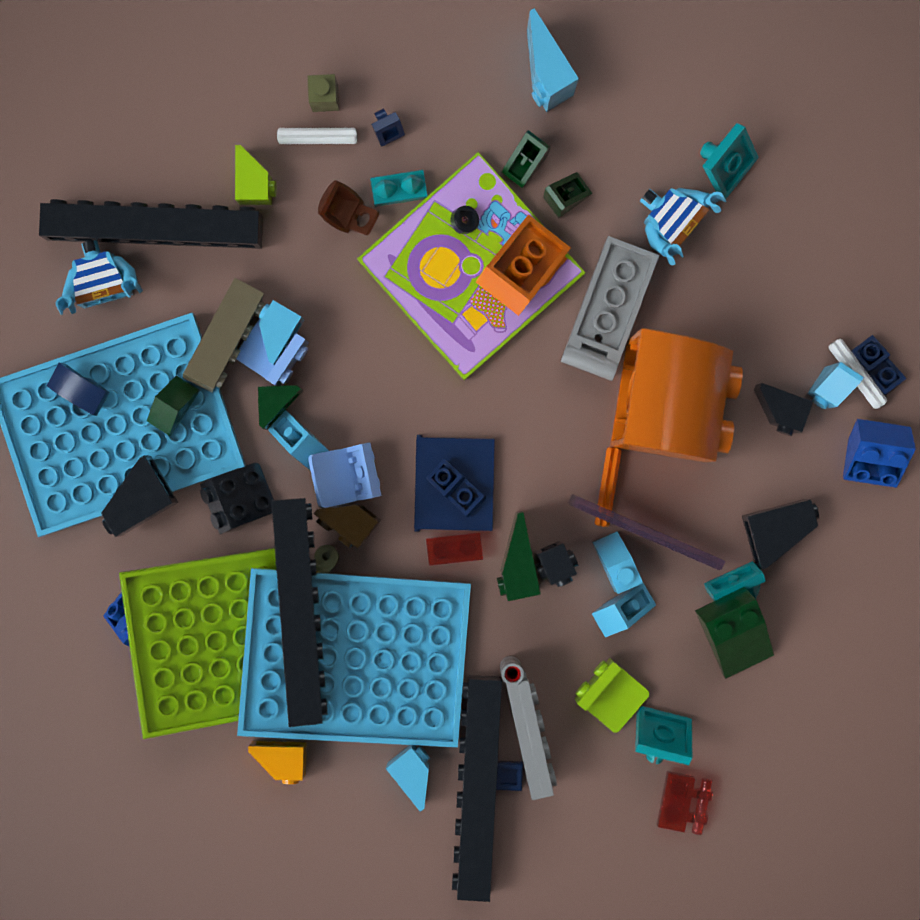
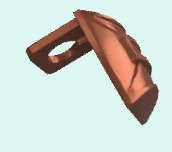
M334 180L328 186L318 206V214L330 226L345 233H349L352 230L367 236L371 233L379 217L377 210L364 206V201L352 188L337 180ZM369 214L368 223L360 227L359 222L356 220L358 215Z

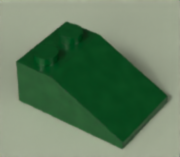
M522 511L515 512L500 570L502 577H497L500 595H506L508 602L541 595L524 512Z
M745 587L695 610L725 679L774 656L766 622L757 600Z

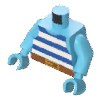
M671 188L661 198L649 189L640 202L652 211L644 221L646 225L645 233L650 247L662 256H665L670 265H675L676 263L672 256L677 254L682 258L684 257L680 245L709 211L707 207L710 206L715 213L721 212V208L719 205H716V202H727L721 192L710 194L693 189L678 188L675 190Z
M90 240L81 244L85 257L72 261V268L68 272L62 297L58 298L55 304L60 315H63V311L66 308H69L71 314H74L77 311L74 305L75 302L76 305L85 309L124 297L131 298V295H133L132 290L137 289L141 293L143 289L138 284L135 269L121 256H115L110 251L101 253L98 241Z

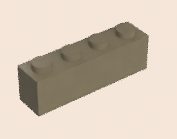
M234 278L183 372L184 379L213 393L215 387L221 389L228 375L224 372L227 364L233 365L241 351L237 349L240 340L246 341L253 329V326L249 325L253 316L259 317L266 304L262 302L263 292Z

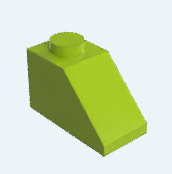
M235 145V200L239 205H272V197H276L277 194L276 181H272L269 173L241 145Z

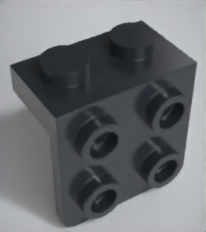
M256 462L212 477L200 484L202 500L205 504H208L211 511L212 525L215 529H218L219 534L226 533L241 525L272 514L271 500L274 499L261 466Z

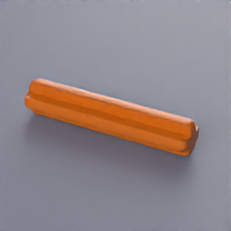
M608 447L606 450L595 517V525L609 527L622 453L619 448Z

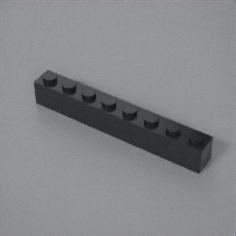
M51 199L50 203H40L39 236L47 241L86 242L97 240L98 243L262 249L263 216L254 207L242 206L239 207V210H229L227 206L215 205L212 206V209H202L200 205L187 204L185 208H175V205L160 203L158 207H148V204L133 202L131 206H121V203L114 201H105L104 205H94V202L87 200H78L77 204H67V201L60 199Z
M305 498L271 500L288 726L297 727L323 724L322 716L328 715L326 698L321 699L320 688L325 687L324 670L319 671L318 660L323 659L322 642H316V632L321 631L320 615H314V604H319L318 587H312L311 577L317 576L316 559H310L309 548H315L314 531H308L307 520H313L311 503H306Z
M469 675L468 682H463L462 699H467V710L462 709L461 726H466L465 737H460L459 753H464V764H459L458 781H463V791H457L456 808L462 809L461 819L456 818L455 835L460 836V846H454L453 863H459L458 873H453L452 890L457 891V900L490 902L502 679L498 676Z

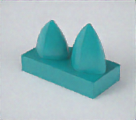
M424 170L370 178L375 207L422 200L428 196Z
M752 561L704 583V586L713 601L742 587H745L756 599L760 592L761 583L766 582L763 572Z

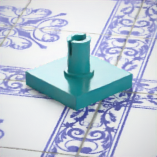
M738 123L734 125L719 146L708 141L703 145L700 153L702 158L707 159L703 168L715 192H721L725 199H727L759 158L746 127Z
M640 706L636 713L635 752L646 754V758L651 763L657 757L656 764H661L663 759L690 765L693 758L692 719Z

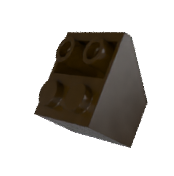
M362 504L321 508L314 512V515L318 517L316 522L327 531L335 530L340 534L338 540L350 549L354 546L356 548L362 546L381 522L380 518Z

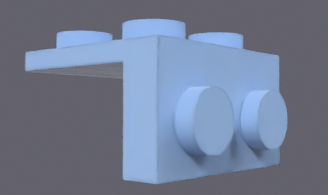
M259 318L247 340L239 348L241 351L237 360L275 386L285 385L293 374L291 369L297 361L300 362L306 355L309 342L296 333L274 365L269 362L259 326L261 319Z
M370 442L309 456L308 461L313 485L320 508H328L382 496L374 462L375 457Z

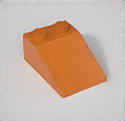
M528 214L486 266L476 283L519 316L571 247Z

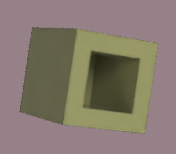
M335 74L307 75L308 98L312 112L339 111L338 83Z

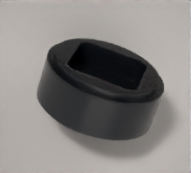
M461 206L452 212L450 218L451 226L459 234L471 233L478 227V213L470 206Z

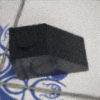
M764 383L755 385L754 391L770 425L776 426V431L784 435L792 436L793 433H802L813 401Z

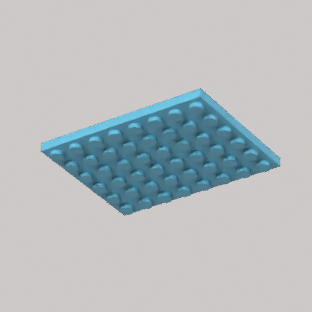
M194 313L171 319L0 378V425L38 537L101 517L103 509L138 459L144 455L153 458L172 492L246 466L220 388L215 387L213 393L183 378V372L202 339ZM59 362L67 364L83 377L94 380L109 391L97 416L77 407L47 387ZM177 375L199 389L200 392L172 435L169 436L147 422V418L155 396Z
M251 568L237 736L458 748L470 583L318 572L317 576H311L312 587H318L319 604H314V615H320L321 631L316 632V642H322L323 659L318 660L319 671L324 670L325 687L320 688L321 699L326 698L328 715L322 716L323 724L289 727L277 570Z

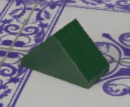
M528 130L501 172L523 188L547 158L550 146Z
M576 172L547 186L543 198L559 219L593 193Z
M176 375L155 396L147 422L171 436L200 390Z
M297 385L258 387L259 426L264 430H268L279 416L301 395L303 390Z

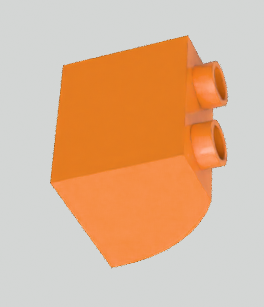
M640 329L626 343L610 447L700 462H716L717 452L728 453L733 441L734 422L723 420L726 398L737 399L743 377L742 367L731 365L733 351L726 347L691 337Z

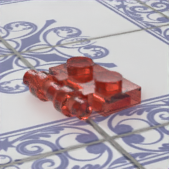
M667 771L656 825L659 828L685 833L686 824L690 822L693 823L691 832L702 835L703 827L707 825L708 821L706 812L708 802L712 801L713 791H711L713 781L702 778L700 788H694V776ZM692 798L698 799L695 812H689Z

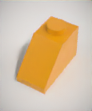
M252 741L248 746V752L275 780H282L283 784H298L299 780L303 781L306 775L307 742Z

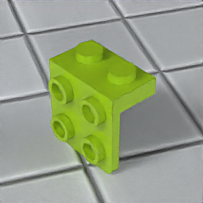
M609 657L606 662L603 660L593 672L595 675L589 682L585 681L575 693L577 696L574 699L585 711L588 710L612 732L617 733L649 697V691Z

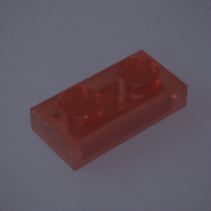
M480 532L426 538L429 566L483 560Z

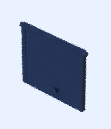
M417 435L414 532H420V529L493 531L495 439L425 438L422 435ZM443 459L447 460L487 497L469 518L426 479Z

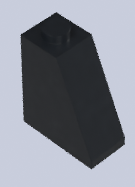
M144 455L138 459L101 512L104 518L102 520L103 526L110 535L113 534L115 537L123 536L179 503L151 456Z
M802 499L742 515L753 560L758 568H768L818 527L819 511L816 504H812L811 499Z

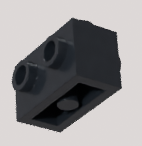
M558 541L535 551L539 563L535 564L543 581L547 580L551 585L555 584L557 587L564 586L573 581L572 576L577 575L575 567L579 565L573 551L570 549L566 550L564 543Z

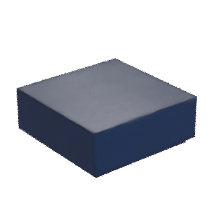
M498 761L496 790L522 791L523 762Z

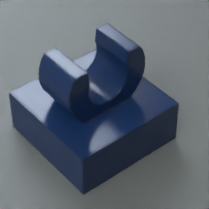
M383 108L374 113L378 121L371 125L381 147L405 135L396 112L387 115Z

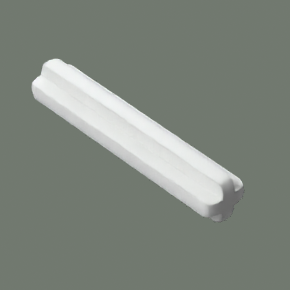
M279 128L277 140L279 144L357 143V130L355 128Z
M837 339L831 343L829 350L838 362H842L864 377L857 387L874 409L882 407L887 402V398L842 339Z

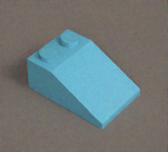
M534 8L529 12L527 25L533 90L531 94L539 107L543 106L546 112L574 95L579 78Z

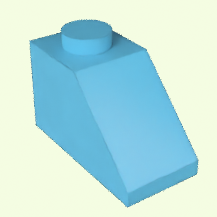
M273 300L270 305L266 304L259 315L261 319L259 326L268 360L275 365L305 320L300 315Z
M842 362L824 367L807 394L813 397L812 401L814 404L823 409L838 407L861 383L864 377Z
M287 410L268 428V431L290 455L309 470L308 458L310 455L329 451Z
M618 531L592 542L614 592L620 594L643 583Z
M642 583L607 601L594 611L592 615L604 636L608 637L631 627L655 607L656 604L645 584Z
M409 745L387 763L386 770L421 812L425 808L429 772L428 760L430 757L421 746L417 748L415 745Z

